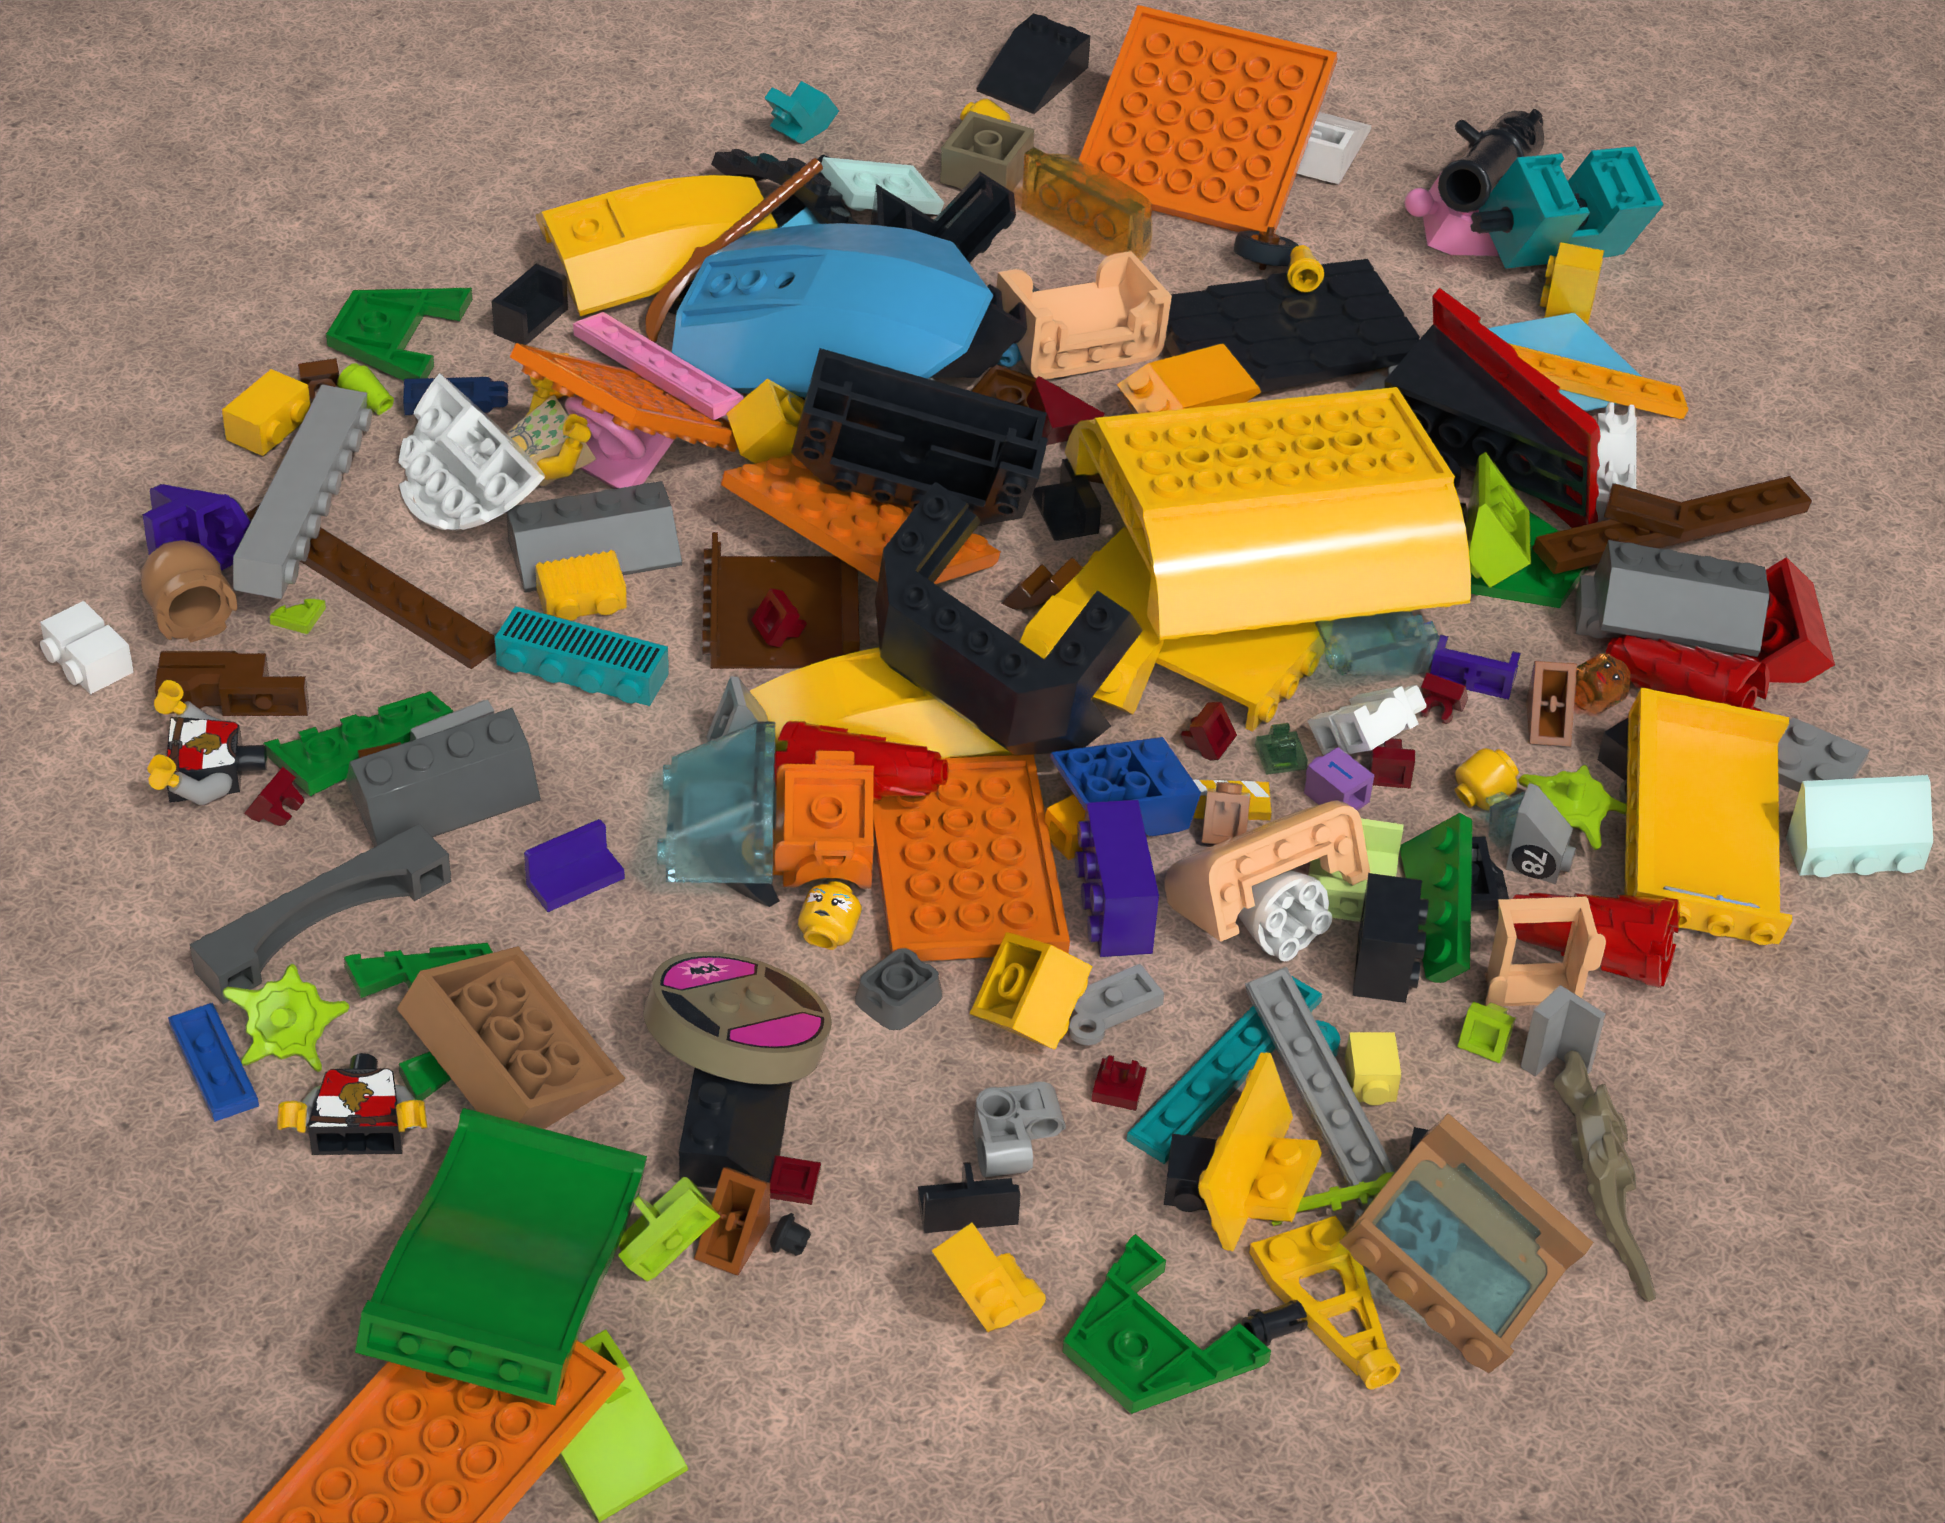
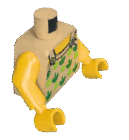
M530 376L532 385L539 387V390L533 393L529 412L524 419L512 427L507 434L539 466L545 475L539 486H546L559 478L570 476L573 471L593 462L596 458L586 444L591 437V431L587 427V419L576 414L568 416L556 396L549 394L550 391H555L551 388L553 381L544 378L542 381Z

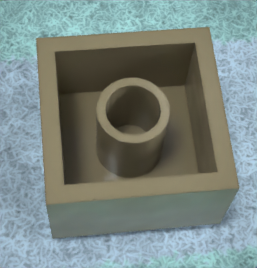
M970 111L941 147L940 183L963 189L980 171L1005 188L1013 191L1032 166L1035 129Z

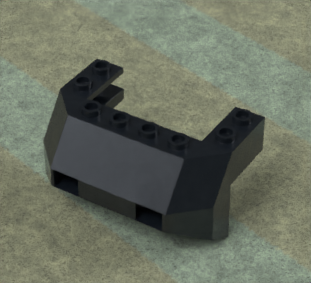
M979 171L935 219H932L876 184L871 225L911 229L951 241L970 264L979 253H984L990 247L993 238L1002 229H1007L1013 223L1016 217L1014 193ZM989 284L987 287L993 294V298L968 351L930 378H979L989 367L996 366L1003 353L1013 343H1018L1027 331L1025 305L1019 302L1007 313L1003 310L1001 291Z
M819 348L791 453L824 484L834 486L842 492L860 493L870 496L881 503H895L909 507L914 510L934 482H937L967 502L969 505L967 509L977 515L981 521L978 526L1023 518L1039 480L1048 438L1041 437L1047 413Z
M934 482L883 548L875 598L881 659L890 668L1014 755L1050 754L1056 751L1085 748L1111 727L1091 698L1141 634L1142 628L1129 611L1097 590L1047 657L1043 659L934 584L981 522L977 515L967 509L969 507L967 502L937 482Z

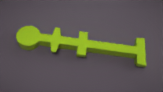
M1386 1172L1375 1181L1366 1183L1362 1181L1358 1185L1339 1189V1186L1329 1188L1330 1191L1302 1197L1297 1212L1332 1205V1210L1336 1211L1342 1209L1341 1202L1360 1198L1363 1205L1367 1204L1368 1197L1378 1194L1395 1172ZM1272 1220L1273 1226L1282 1224V1221Z

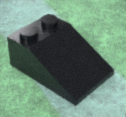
M1033 13L1014 29L978 85L977 92L1035 114L1088 68L1091 35L1080 32L1074 27L1052 21L1046 16Z

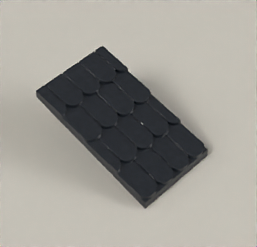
M1368 259L1321 264L1324 269V278L1320 285L1311 292H1301L1293 288L1288 282V272L1271 274L1267 279L1211 285L1203 291L1171 294L1164 344L1172 357L1224 344L1259 386L1261 393L1396 366L1420 340V336L1408 318L1404 316V312L1392 294H1389L1388 288L1378 273L1374 271Z

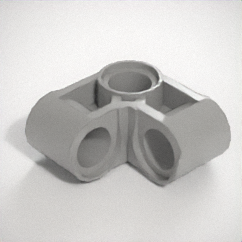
M1034 1082L1027 1085L990 1087L979 1093L976 1098L973 1136L977 1147L980 1171L984 1178L1028 1172L1033 1168L1031 1140L1054 1137L1066 1129L1057 1094L1051 1084L1047 1082Z

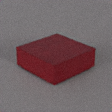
M775 1155L770 1181V1199L812 1205L821 1170V1162Z

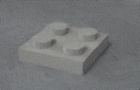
M1792 717L1778 743V783L1799 792L1802 781L1855 779L1866 762L1870 750Z

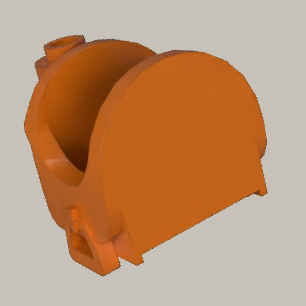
M816 751V764H784L779 766L777 769L776 829H757L750 832L744 838L742 843V860L747 870L764 868L767 875H783V887L797 888L807 882L820 878H841L857 884L861 889H871L874 847V766L854 765V752Z

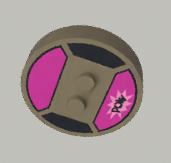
M720 952L686 953L663 962L654 972L643 1010L647 1029L655 1040L672 1055L707 1073L734 1081L753 1084L788 1083L811 1074L821 1061L832 1026L831 1015L826 1004L816 992L796 977L755 959Z

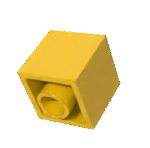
M768 378L726 413L740 455L754 463L767 461L769 458L791 455L805 400Z

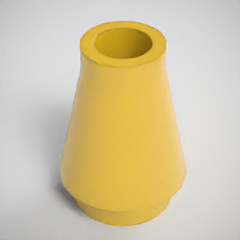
M1305 245L1296 246L1290 253L1291 260L1287 274L1288 282L1293 288L1301 292H1311L1322 282L1324 269L1314 257L1309 247Z

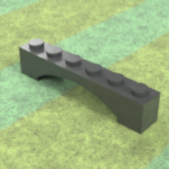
M418 824L189 944L194 972L221 1003L225 1004L230 1000L224 997L222 993L224 988L235 987L251 990L262 984L261 972L271 958L290 940L317 922L348 908L376 900L410 896L416 901L450 883L449 854Z

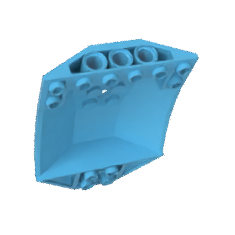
M836 223L808 224L751 231L709 255L703 261L677 310L672 353L738 393H751L768 378L793 394L806 397L819 348L928 379L968 351L993 298V294L953 242L915 230L879 225ZM794 277L793 281H792L788 286H786V287H784V288L778 289L779 287H782V286H785L786 284H788V283L792 280V278Z

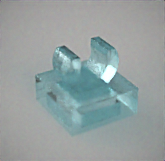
M1499 792L1486 798V802L1491 805L1490 814L1486 815V820L1489 822V839L1498 848H1502L1512 842L1517 813L1525 792L1510 798L1505 793Z

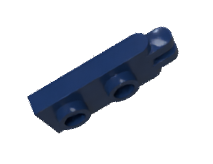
M489 377L446 378L484 413L490 412L493 408L505 407L508 404V384L504 381H492ZM435 378L404 379V415H414V410Z

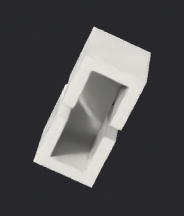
M84 601L40 622L44 639L40 641V646L47 660L50 663L57 661L63 667L69 682L73 685L80 684L89 694L134 672L129 644L109 625L105 626L104 620Z

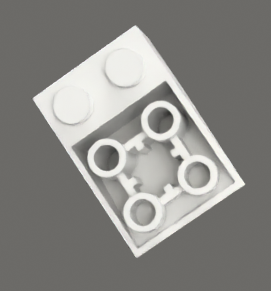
M1319 112L1297 174L1339 185L1369 134L1371 125Z

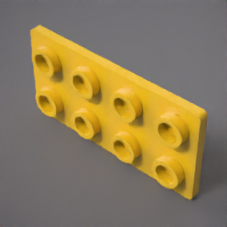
M1261 1052L1254 1068L1249 1070L1246 1077V1085L1238 1102H1235L1231 1108L1229 1122L1222 1136L1217 1138L1214 1154L1207 1169L1202 1171L1199 1178V1194L1205 1200L1211 1216L1212 1228L1217 1232L1222 1248L1227 1251H1234L1248 1218L1293 1221L1300 1201L1322 1155L1317 1140L1284 1138L1293 1119V1114L1271 1053Z

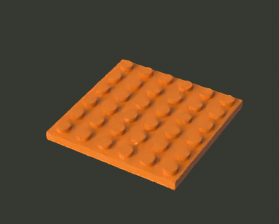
M1137 5L1071 178V190L1235 232H1267L1268 227H1274L1275 234L1338 60L1337 52Z

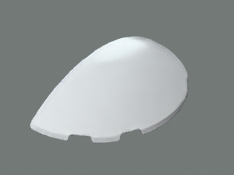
M440 373L438 374L414 410V416L417 418L418 423L413 435L403 438L399 464L405 468L408 481L405 480L400 483L399 487L406 506L424 523L441 530H464L485 524L512 509L542 482L545 475L530 456L450 381Z

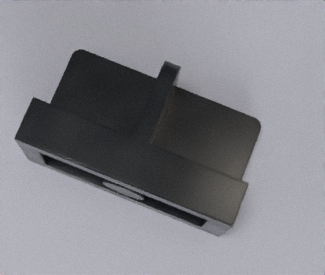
M1068 458L1062 459L1060 483L1035 487L1032 494L1048 530L1055 541L1099 534L1101 504L1086 475H1076Z
M963 1162L962 1181L960 1183L918 1186L917 1196L924 1233L962 1230L970 1223H973L976 1228L1018 1225L1021 1196L1019 1185L1013 1184L1012 1178L974 1181L971 1162Z

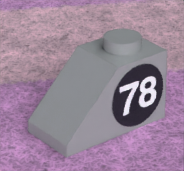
M1529 783L1518 810L1506 870L1556 884L1561 870L1569 872L1574 860L1576 847L1569 846L1573 828L1537 785Z

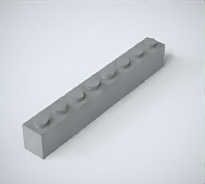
M321 385L233 556V590L282 599L288 585L295 584L299 572V562L307 560L311 538L316 539L318 537L321 517H327L330 511L332 494L338 495L342 474L349 473L352 453H358L360 450L362 431L368 432L370 429L372 409L367 408L366 392Z

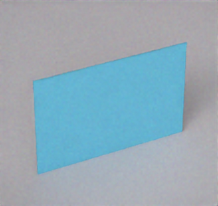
M1575 313L1488 328L1509 344L1641 376ZM1561 389L1559 393L1585 412L1605 408L1609 401Z

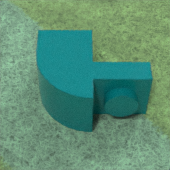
M803 81L799 83L791 96L772 87L764 98L773 108L771 114L775 117L770 127L801 144L825 131L839 112L827 94Z

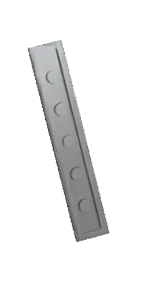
M1284 967L1245 983L1246 992L1348 1187L1358 1185L1362 1181L1365 1183L1375 1181L1386 1172H1396L1288 968ZM1371 1195L1369 1197L1374 1199L1375 1195ZM1360 1198L1355 1199L1359 1207H1361L1362 1202Z

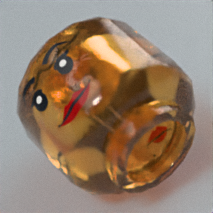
M1600 653L1578 665L1574 704L1581 710L1600 714L1625 700L1630 692L1631 677L1626 664L1609 654Z

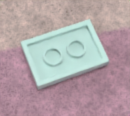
M823 157L821 163L823 170L821 173L831 182V187L843 195L842 198L845 204L853 210L864 211L865 209H873L876 184L924 214L939 215L941 213L944 201L912 165Z

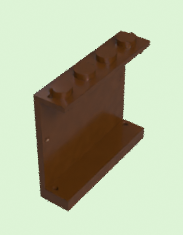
M712 532V549L704 548V573H711V575H703V599L711 600V603H703V627H710V630H702V654L711 655V669H800L817 662L860 651L858 570L836 556H721V542H718V532ZM770 588L783 590L793 606L798 609L797 612L800 615L798 619L807 622L799 637H787L781 647L768 645L751 621Z

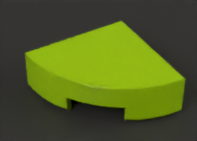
M304 599L305 604L294 605L286 608V605H283L269 616L270 624L308 634L325 611V600Z

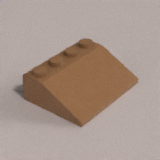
M519 946L420 971L397 1007V1010L410 1025L411 1029L421 1039L477 1112L545 1129L625 1080V1077Z

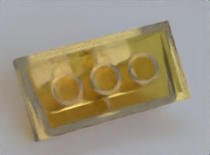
M1035 147L1025 152L1021 207L1023 211L1106 256L1132 251L1140 261L1144 259L1151 249L1153 237L1151 201L1144 194L1120 179L1067 154L1044 153Z

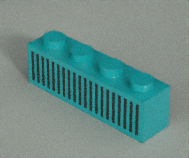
M517 606L513 608L495 636L496 662L498 666L514 673L524 672L539 676L551 683L561 682L580 687L588 693L598 692L617 697L623 702L630 704L639 703L650 706L669 675L668 646Z

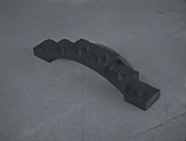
M732 149L731 152H715L711 163L713 167L727 176L753 178L754 181L768 179L779 185H783L784 182L807 165L796 158L779 161L770 154L760 153L759 156H751L740 149ZM815 175V177L794 193L811 211L819 224H859L853 219L850 210L843 201V195L831 187V182L824 177Z

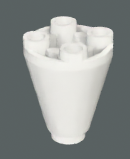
M1292 870L1251 886L1255 906L1249 909L1244 907L1238 914L1262 950L1282 961L1293 959L1299 950L1307 947L1317 935L1326 932L1332 923V914L1328 911L1329 900L1327 890L1321 882L1314 877Z

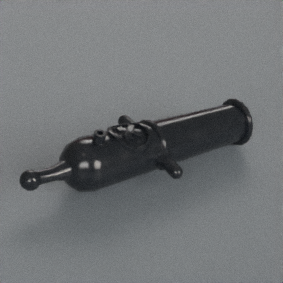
M1533 109L1530 113L1515 110L1504 113L1486 131L1482 130L1480 133L1467 121L1458 120L1455 124V130L1470 143L1468 146L1470 149L1459 160L1448 164L1439 176L1438 190L1445 204L1457 212L1469 213L1478 210L1486 203L1491 191L1516 158L1538 156L1544 145V122L1541 112Z

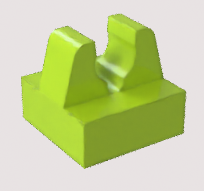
M1473 1001L1467 1011L1457 1047L1500 1063L1506 1053L1516 1018L1507 1015L1508 1009L1491 1002L1484 1006Z

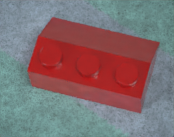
M1786 557L1766 569L1769 601L1761 650L1758 657L1733 653V655L1737 654L1765 663L1769 668V682L1806 683L1835 666L1814 584Z

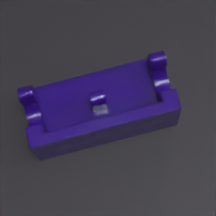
M1440 634L1433 654L1430 674L1465 685L1469 691L1509 700L1518 671L1521 653L1512 651L1510 661L1507 663L1445 648L1449 636Z

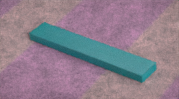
M1292 976L1310 1012H1312L1321 1003L1323 994ZM1254 1005L1127 1133V1141L1165 1164L1170 1156L1172 1134L1192 1136L1246 1080L1249 1070L1254 1068L1260 1053H1272L1276 1049Z

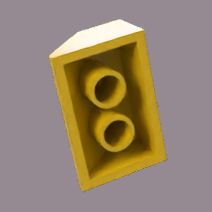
M1052 595L1027 624L1020 643L1045 659L1084 607ZM1143 630L1091 699L1133 715L1164 640H1159L1156 634Z

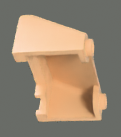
M1132 251L1113 254L1105 258L1098 266L1095 282L1033 292V281L1027 272L1019 269L998 272L996 288L1002 293L1003 310L1009 313L1019 302L1025 305L1027 331L1024 337L1016 344L1025 366L1035 378L1040 376L1046 380L1123 367L1154 359L1163 350L1172 296Z
M1338 800L1330 801L1291 813L1185 857L1174 863L1167 871L1165 876L1167 901L1173 910L1221 942L1240 934L1238 925L1235 924L1237 916L1244 907L1249 909L1255 906L1251 886L1317 858H1320L1322 869L1330 874L1339 871L1343 879L1351 885L1364 881L1368 878L1370 867L1359 812L1345 802Z

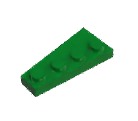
M429 691L378 707V714L371 717L357 716L355 714L340 719L341 726L318 733L316 727L298 732L300 739L280 744L277 738L263 744L267 748V757L280 769L284 767L296 777L294 782L309 796H312L346 779L350 761L359 758L358 750L397 742L401 744L410 742L412 728L450 714L453 710Z
M1462 813L1452 816L1400 845L1405 877L1422 880L1421 898L1429 899L1426 925H1418V929H1423L1426 932L1425 950L1422 959L1425 977L1434 983H1444L1470 970L1472 819Z

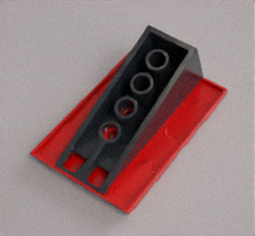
M1439 288L1432 296L1433 325L1385 379L1384 388L1397 387L1437 450L1448 453L1458 462L1459 466L1476 472L1478 458L1486 452L1511 487L1539 498L1571 528L1598 522L1596 499L1599 496L1597 471L1599 470L1600 462L1597 446L1601 435L1596 420L1559 393L1560 387L1518 357L1517 352L1510 344L1480 323L1481 317Z

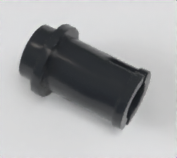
M1291 1300L1286 1304L1265 1311L1252 1309L1248 1312V1316L1242 1319L1241 1325L1262 1343L1269 1346L1273 1339L1305 1330L1308 1322L1306 1320L1297 1321V1319L1305 1318L1307 1315L1304 1307L1298 1300Z

